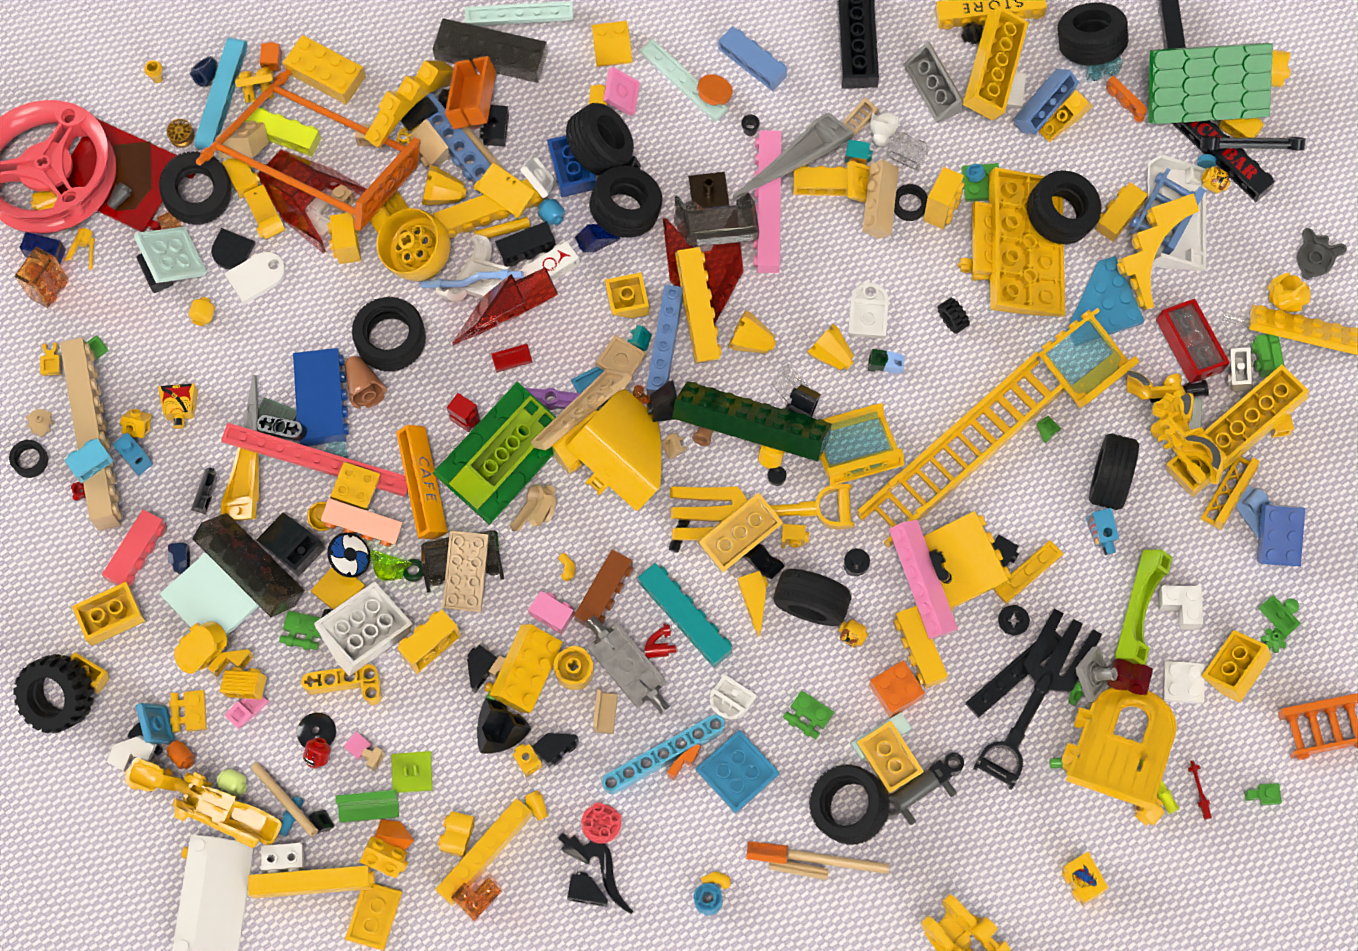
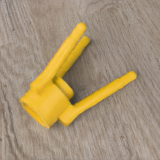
M86 228L78 229L74 242L64 259L66 262L73 258L78 245L87 247L89 244V270L93 269V247L95 239L92 238L93 232Z

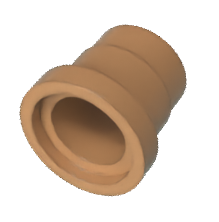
M699 427L692 439L701 446H709L713 430Z

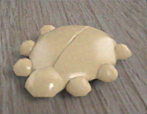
M36 409L30 415H27L26 419L29 422L27 427L32 428L31 433L35 434L37 432V435L42 437L45 435V431L49 432L50 428L48 426L53 424V421L50 420L52 413L44 409Z

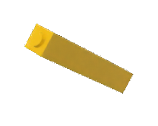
M369 866L248 875V896L254 899L373 889L376 877L375 872Z

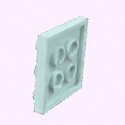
M185 227L135 234L136 243L156 283L206 275L207 270Z

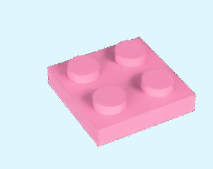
M615 67L609 68L603 101L629 116L634 115L640 82Z

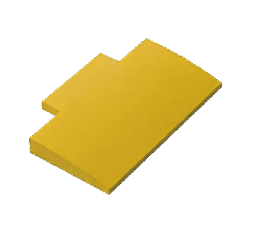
M995 167L989 173V203L975 201L972 204L973 273L990 275V310L1039 316H1065L1064 244L1054 243L1041 236L1032 226L1027 214L1029 194L1045 176ZM1052 196L1054 207L1063 215V198Z

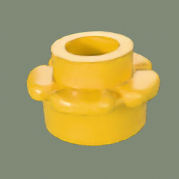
M961 258L960 263L957 264L960 271L971 273L973 259Z

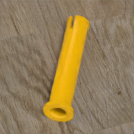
M528 216L481 230L476 231L474 229V234L486 236L490 239L530 228Z

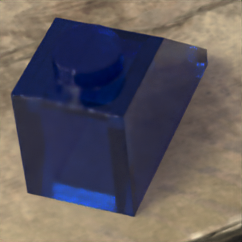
M587 224L574 237L583 253L596 252L621 239L606 232L598 224Z

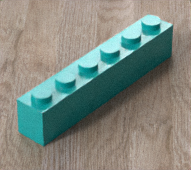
M654 563L638 577V583L712 667L715 668L732 654L731 642L726 637L722 638L720 636L717 626L714 623L710 624L705 619L707 617L700 608L698 610L695 608L692 598L680 591L681 587L675 580H670L666 569Z

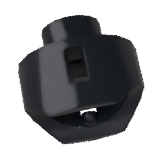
M851 549L844 558L843 566L845 572L850 576L863 575L869 569L870 558L867 552L862 549Z

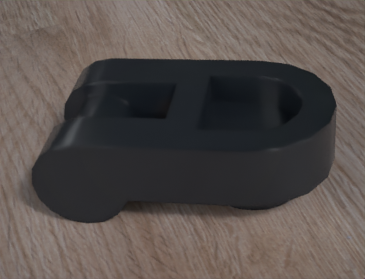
M937 549L930 551V558L938 579L944 584H949L952 581V575L944 567L943 563L946 562L943 552H939Z

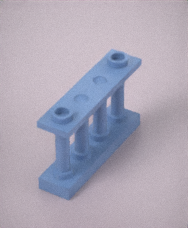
M1167 168L1163 173L1159 172L1155 179L1157 184L1139 217L1135 216L1130 225L1133 228L1129 234L1133 235L1138 229L1144 231L1152 228L1142 221L1147 214V209L1151 208L1154 199L1163 204L1173 201L1159 193L1162 185L1169 187L1182 196L1194 193L1197 205H1199L1206 190L1199 187L1195 192H1190L1166 178L1171 169ZM1193 214L1171 229L1173 231L1171 236H1165L1162 241V245L1165 246L1162 253L1170 255L1175 249Z

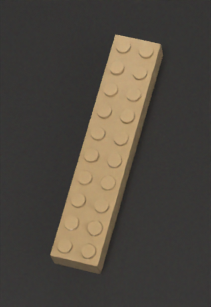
M82 337L60 342L77 448L80 450L86 442L97 438L109 454L108 448H111L109 437H106L105 433L108 430V426L102 416V413H105L103 402H100L99 398L102 395V391L96 381V378H99L97 367H94L93 363L96 360L95 352L93 349L91 350L90 344L86 343ZM114 462L83 482L89 520L98 531L121 526L120 520L123 519L122 510L118 508L117 503L120 501L119 492L115 490L114 486L117 483L115 472H112L111 468Z

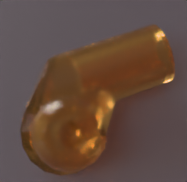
M635 385L634 391H632L633 396L642 404L650 403V395L643 393V386Z

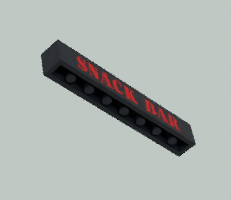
M1210 120L1171 123L1203 154L1213 155L1216 158V166L1229 174V178L1255 202L1272 189L1275 183L1272 175L1265 172L1257 161L1252 160L1244 149L1219 148L1218 150L1200 148L1201 136L1230 137L1225 135L1216 123H1212Z

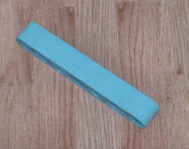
M228 37L195 137L196 149L204 150L206 147L208 148L222 131L236 87L235 79L240 74L246 55V40Z
M712 715L609 772L602 779L604 791L608 794H616L677 760L691 747L697 744L702 746L715 739L724 732V719L719 715ZM713 722H719L721 727L716 730L712 729L710 725ZM700 731L704 736L701 739H696L693 737V734ZM684 741L687 745L685 748L679 749L676 747V743ZM663 750L669 753V756L665 759L658 756ZM649 760L652 765L649 768H643L641 763ZM632 770L635 774L632 778H626L624 772ZM609 780H615L617 785L609 788L606 786V783Z

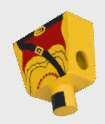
M191 383L158 386L165 418L173 420V428H184V419L194 418L198 396L196 385Z

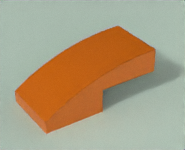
M697 744L685 751L670 767L667 777L675 780L684 764L692 767L701 751V746Z

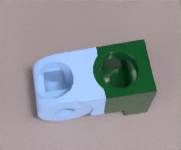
M872 349L869 354L867 371L875 372L878 370L895 374L904 372L905 356L890 351Z

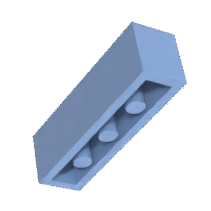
M732 26L718 40V50L771 91H774L787 77L786 65L782 61H777L773 58L769 51H764L760 48L756 41L747 38L740 29L737 30Z
M1056 69L1013 118L1021 133L1036 134L1077 87L1079 81L1071 69Z

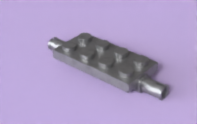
M595 615L591 617V620L586 621L585 624L596 635V640L587 646V649L634 706L638 708L646 700H650L660 714L668 709L670 705L659 694V690L668 682L617 622L609 629H605Z

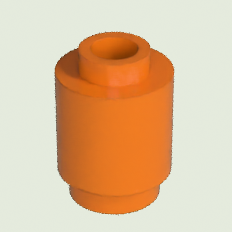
M175 740L166 748L167 756L180 770L184 768L189 769L194 764L195 755L183 742Z

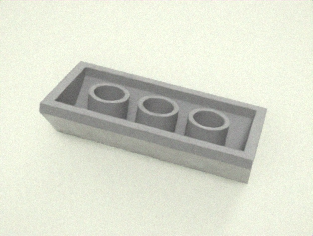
M927 42L903 65L935 121L939 123L961 113L964 100L930 42Z

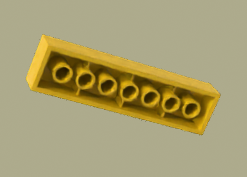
M1282 364L1204 431L1226 455L1227 460L1224 461L1223 471L1308 399L1309 390ZM1175 456L1166 464V471L1194 497L1211 483L1210 469L1202 460L1189 458L1192 463H1196L1206 474L1204 483L1197 484L1187 473L1185 465Z

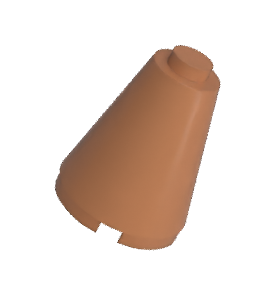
M349 357L344 366L352 406L361 409L360 406L370 408L377 405L384 399V393H387L385 385L361 357Z

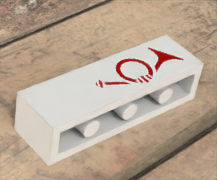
M567 241L554 246L553 250L539 255L532 263L528 262L523 265L519 271L524 272V278L510 279L505 283V286L518 304L580 266L579 257Z

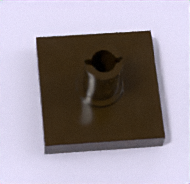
M725 171L688 176L693 212L729 208Z

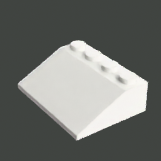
M375 581L314 623L334 659L348 676H351L407 636L413 625Z

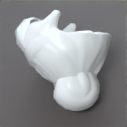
M873 112L870 129L874 134L872 139L876 146L884 147L888 144L889 138L898 129L899 117L890 112L882 113L879 116Z

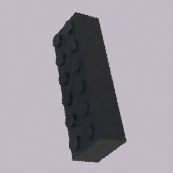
M837 0L842 89L877 88L879 66L875 1Z

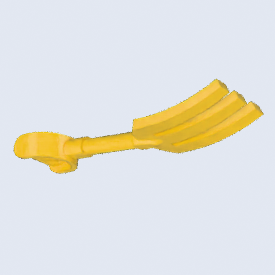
M851 484L827 486L820 491L816 501L769 505L778 517L800 515V517L817 516L822 525L829 529L841 530L855 527V523L851 522L849 493L852 490ZM737 486L670 487V498L732 501V505L673 507L671 508V519L721 522L747 501L745 495ZM834 492H837L839 522L829 521L824 518L819 508L822 499ZM714 527L672 529V540L698 541Z

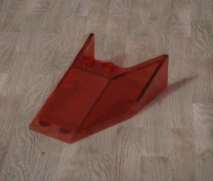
M282 149L266 164L321 192L326 187L333 190L340 185L351 188L359 196L367 190L366 187L333 168ZM259 171L257 175L261 181L260 183L264 185L282 220L324 254L326 250L322 239L305 212L306 207L316 197ZM332 182L338 183L337 185H330Z

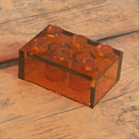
M35 246L14 276L29 299L47 309L56 301L58 293L61 289L65 288L68 280L55 256Z

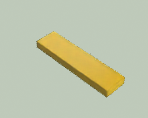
M1049 540L1011 573L1012 577L1009 578L1011 584L1005 583L994 588L993 591L1005 604L1009 603L1060 559L1064 553Z

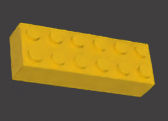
M1001 6L987 14L963 101L964 106L992 121L1005 113L1029 24L1028 21Z

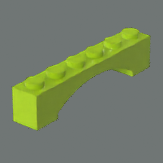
M1162 549L1143 550L1115 659L1146 665L1150 649L1145 644L1144 638L1146 611L1156 587L1165 575H1169L1173 557Z

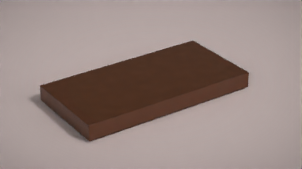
M151 142L114 145L117 165L115 184L118 185L121 182L132 190L131 196L116 211L136 209L152 189Z

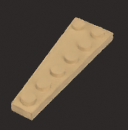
M606 369L531 441L533 447L542 450L549 449L556 441L616 392L624 390L627 387V383L632 380L630 374Z

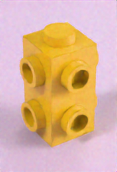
M371 836L359 862L387 876L397 878L399 872L403 873L408 864V861L405 860L408 852Z

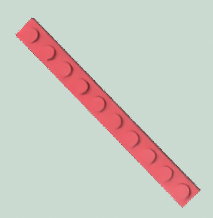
M227 423L221 442L336 477H338L343 463L346 462L379 473L381 477L376 489L406 497L408 492L405 475L231 423Z

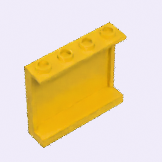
M976 511L924 536L929 552L937 549L939 552L942 551L945 556L946 562L943 564L945 569L952 575V581L949 584L940 582L952 612L955 611V607L1005 583L1011 584L1009 580L1012 577L1008 567H1003L1001 560H1003L1002 554L999 549L995 550L992 544L995 540L991 532L987 533L984 527L987 523L983 515H978Z

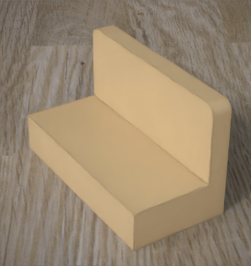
M597 689L593 721L594 733L614 734L618 694L602 693L601 689Z

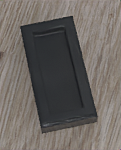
M426 96L415 104L400 122L409 132L425 119L436 114L438 109L429 97Z

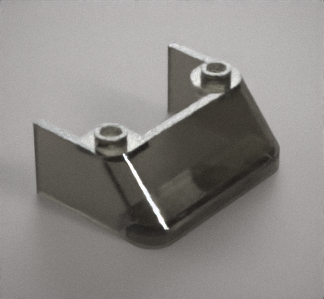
M749 193L737 199L736 205L702 208L695 201L683 203L679 196H675L674 224L688 245L706 246L759 239L755 201Z
M495 530L477 532L489 534L486 573L491 576L500 574V579L503 580L504 568L498 532ZM449 537L427 541L421 545V565L427 593L431 592V585H441L445 580Z

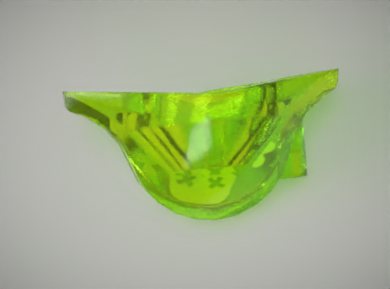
M370 550L375 575L383 581L402 579L404 570L413 563L382 552Z

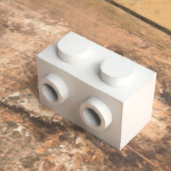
M1250 347L1231 348V356H1228L1230 362L1228 368L1231 367L1232 374H1228L1229 386L1232 385L1233 392L1251 391L1253 389Z
M302 843L261 846L262 871L269 874L305 870V846Z

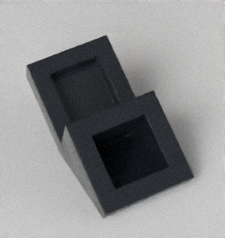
M760 543L743 556L757 571H760L762 575L773 579L785 567L781 560L771 556Z

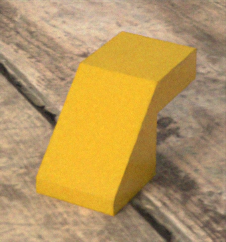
M248 649L223 652L209 665L208 670L218 677L229 663L244 669L253 659L254 655Z

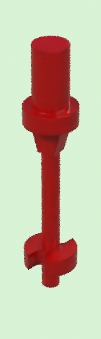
M1194 760L1190 761L1191 767L1188 768V771L1194 773L1199 791L1200 802H1198V807H1201L1204 820L1212 819L1209 808L1210 801L1203 794L1197 773L1201 768L1200 765H1195Z

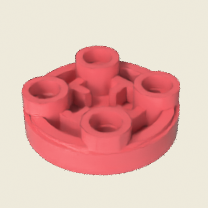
M600 802L594 803L582 816V832L592 842L600 844L611 842L620 833L621 815L609 805Z

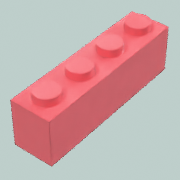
M142 509L102 573V576L116 586L124 582L131 586L135 580L136 573L145 565L146 557L155 549L156 541L165 533L166 524L164 521Z

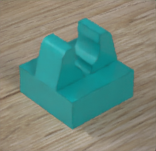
M637 325L636 329H632L630 332L633 335L632 339H628L627 342L642 351H647L652 334L644 326Z

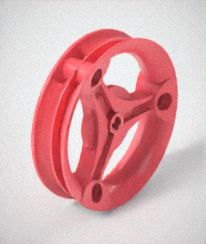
M59 100L35 101L16 107L0 117V153L19 134L37 126L58 124L44 142L32 145L20 157L0 161V187L5 182H22L31 190L40 192L50 191L57 197L53 208L27 210L9 204L0 196V221L9 227L23 232L39 234L65 230L90 217L99 209L110 194L115 182L117 168L114 150L98 120L87 110L75 104ZM88 136L96 149V167L85 187L72 188L68 182L73 169V160L69 149L75 137ZM63 184L67 191L60 194L57 188Z

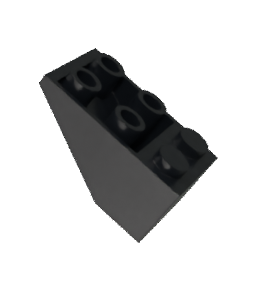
M283 512L257 539V542L298 577L325 550L319 539Z

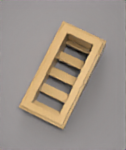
M864 98L842 123L854 132L853 136L855 137L871 121L872 113L875 112V115H877L880 111L867 98ZM865 107L871 111L869 114L864 110ZM861 112L866 117L863 119L858 113ZM856 117L861 123L858 124L853 118ZM849 122L856 126L855 130L848 125Z

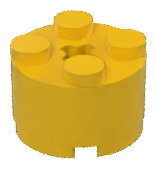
M1273 49L1271 87H1283L1284 80L1290 76V68H1288L1290 52Z
M569 646L556 655L553 666L558 683L569 690L586 688L594 676V665L589 653L581 647ZM574 665H576L577 669L571 671V668H573Z

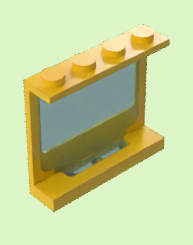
M1098 308L1092 312L1089 309L1082 314L1081 321L1078 322L1076 319L1068 325L1069 330L1067 332L1062 330L1054 336L1057 340L1054 342L1049 340L1042 346L1043 351L1038 354L1079 408L1091 402L1140 362L1136 356L1128 360L1094 317L1100 311Z
M883 403L873 404L822 419L832 423L828 444L820 457L830 486L904 466V453L896 445L884 416Z

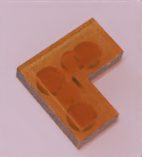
M487 878L475 892L464 882L450 898L469 918L475 921L502 891L491 879Z

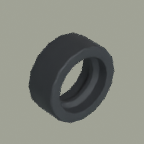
M916 184L902 185L896 190L894 213L904 221L920 219L925 214L927 193ZM906 194H913L921 200V206L918 210L907 211L900 206V198Z
M23 440L11 449L9 462L18 475L32 478L44 472L48 464V455L40 443L34 440ZM35 449L40 456L37 464L28 469L20 467L18 464L20 454L25 450Z

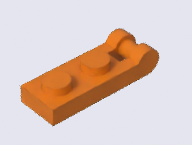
M1113 75L1108 79L1106 85L1108 93L1120 101L1123 108L1128 109L1134 115V121L1142 122L1145 118L1147 107Z

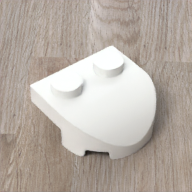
M724 674L716 687L711 691L710 706L716 715L721 716L723 719L734 721L742 718L756 700L757 695Z

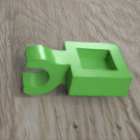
M1279 783L1259 784L1257 786L1258 790H1247L1244 793L1245 801L1260 800V806L1280 805L1282 803Z

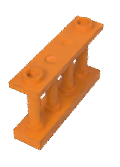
M1358 693L1282 708L1278 712L1279 719H1286L1290 723L1297 750L1290 754V758L1304 760L1312 754L1352 746L1358 749V718L1355 711L1358 704ZM1344 708V710H1347L1355 736L1354 739H1343L1336 716L1337 709ZM1320 712L1328 714L1336 741L1334 743L1324 744L1316 717ZM1306 716L1309 719L1316 743L1315 747L1305 748L1297 722L1298 717Z

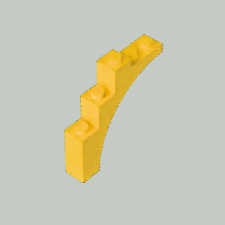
M424 60L416 76L406 75L397 91H387L378 106L380 110L364 138L377 148H382L393 129L415 104L431 92L442 87H449L454 68L444 61Z
M1194 193L1147 209L1146 217L1153 228L1133 234L1132 245L1134 249H1137L1138 253L1117 260V269L1123 275V278L1131 276L1130 284L1132 289L1136 290L1138 296L1136 301L1138 306L1142 308V311L1154 307L1150 277L1157 249L1175 225L1186 217L1199 212Z

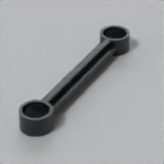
M1201 136L1200 148L1218 150L1219 148L1305 150L1306 138Z

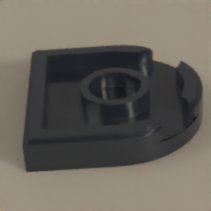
M221 228L212 245L211 254L219 267L230 270L247 261L256 243L251 239Z

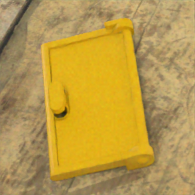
M494 162L480 181L478 180L473 189L478 190L512 213L517 219L522 215L523 209L536 193L534 189Z

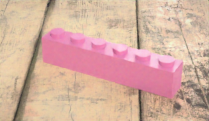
M918 520L902 522L890 528L891 537L929 639L942 637L958 630L942 584L935 572Z

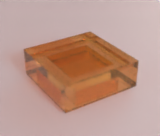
M169 212L156 217L162 229L182 227L179 220Z

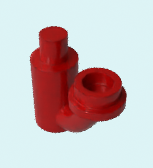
M663 623L664 627L648 638L644 645L647 658L667 657L669 653H677L676 645H668V643L655 644L661 636L664 635L665 638L671 636L670 624L666 625V623Z

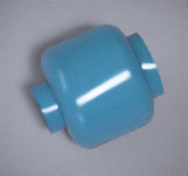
M547 198L539 204L538 216L543 222L547 221L549 226L553 224L557 226L564 220L565 210L556 199Z

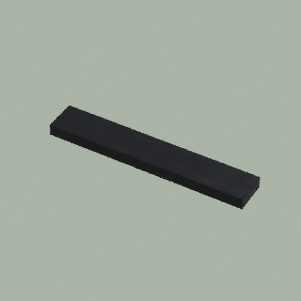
M1056 631L1040 664L1052 655L1062 638ZM1035 642L965 703L978 719L1028 676L1023 664Z

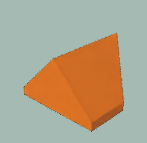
M381 819L375 834V838L399 847L404 851L415 841L399 821Z

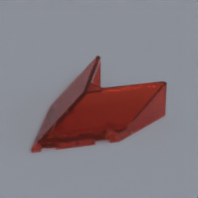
M737 210L732 211L711 251H703L705 256L703 267L708 273L707 289L711 290L712 295L710 306L715 311V318H713L714 326L744 272ZM663 218L669 280L674 286L681 287L675 253L678 250L694 247L667 218Z
M543 268L516 281L511 274L486 293L453 340V346L497 327V322L500 324L515 319L559 295L547 269Z

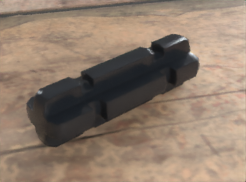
M679 520V525L676 528L688 527L690 520ZM672 540L669 550L678 553L683 540Z

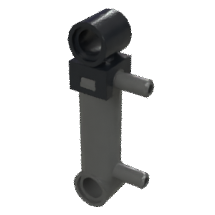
M959 753L948 754L944 763L939 760L930 766L927 771L890 795L888 798L890 800L889 804H893L896 810L889 812L887 819L892 820L902 813L909 825H913L916 823V819L908 808L941 786L944 787L950 797H954L957 792L949 781L952 776L961 773L964 766L963 757ZM954 760L959 764V767L951 768L948 762Z

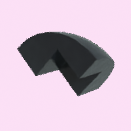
M485 698L477 725V742L480 753L492 754L512 748L527 736L531 730L530 725L520 714L516 715L507 711L505 704Z

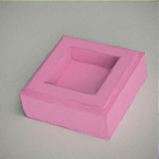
M356 732L343 747L356 759L360 760L363 750L365 748L369 749L372 745Z

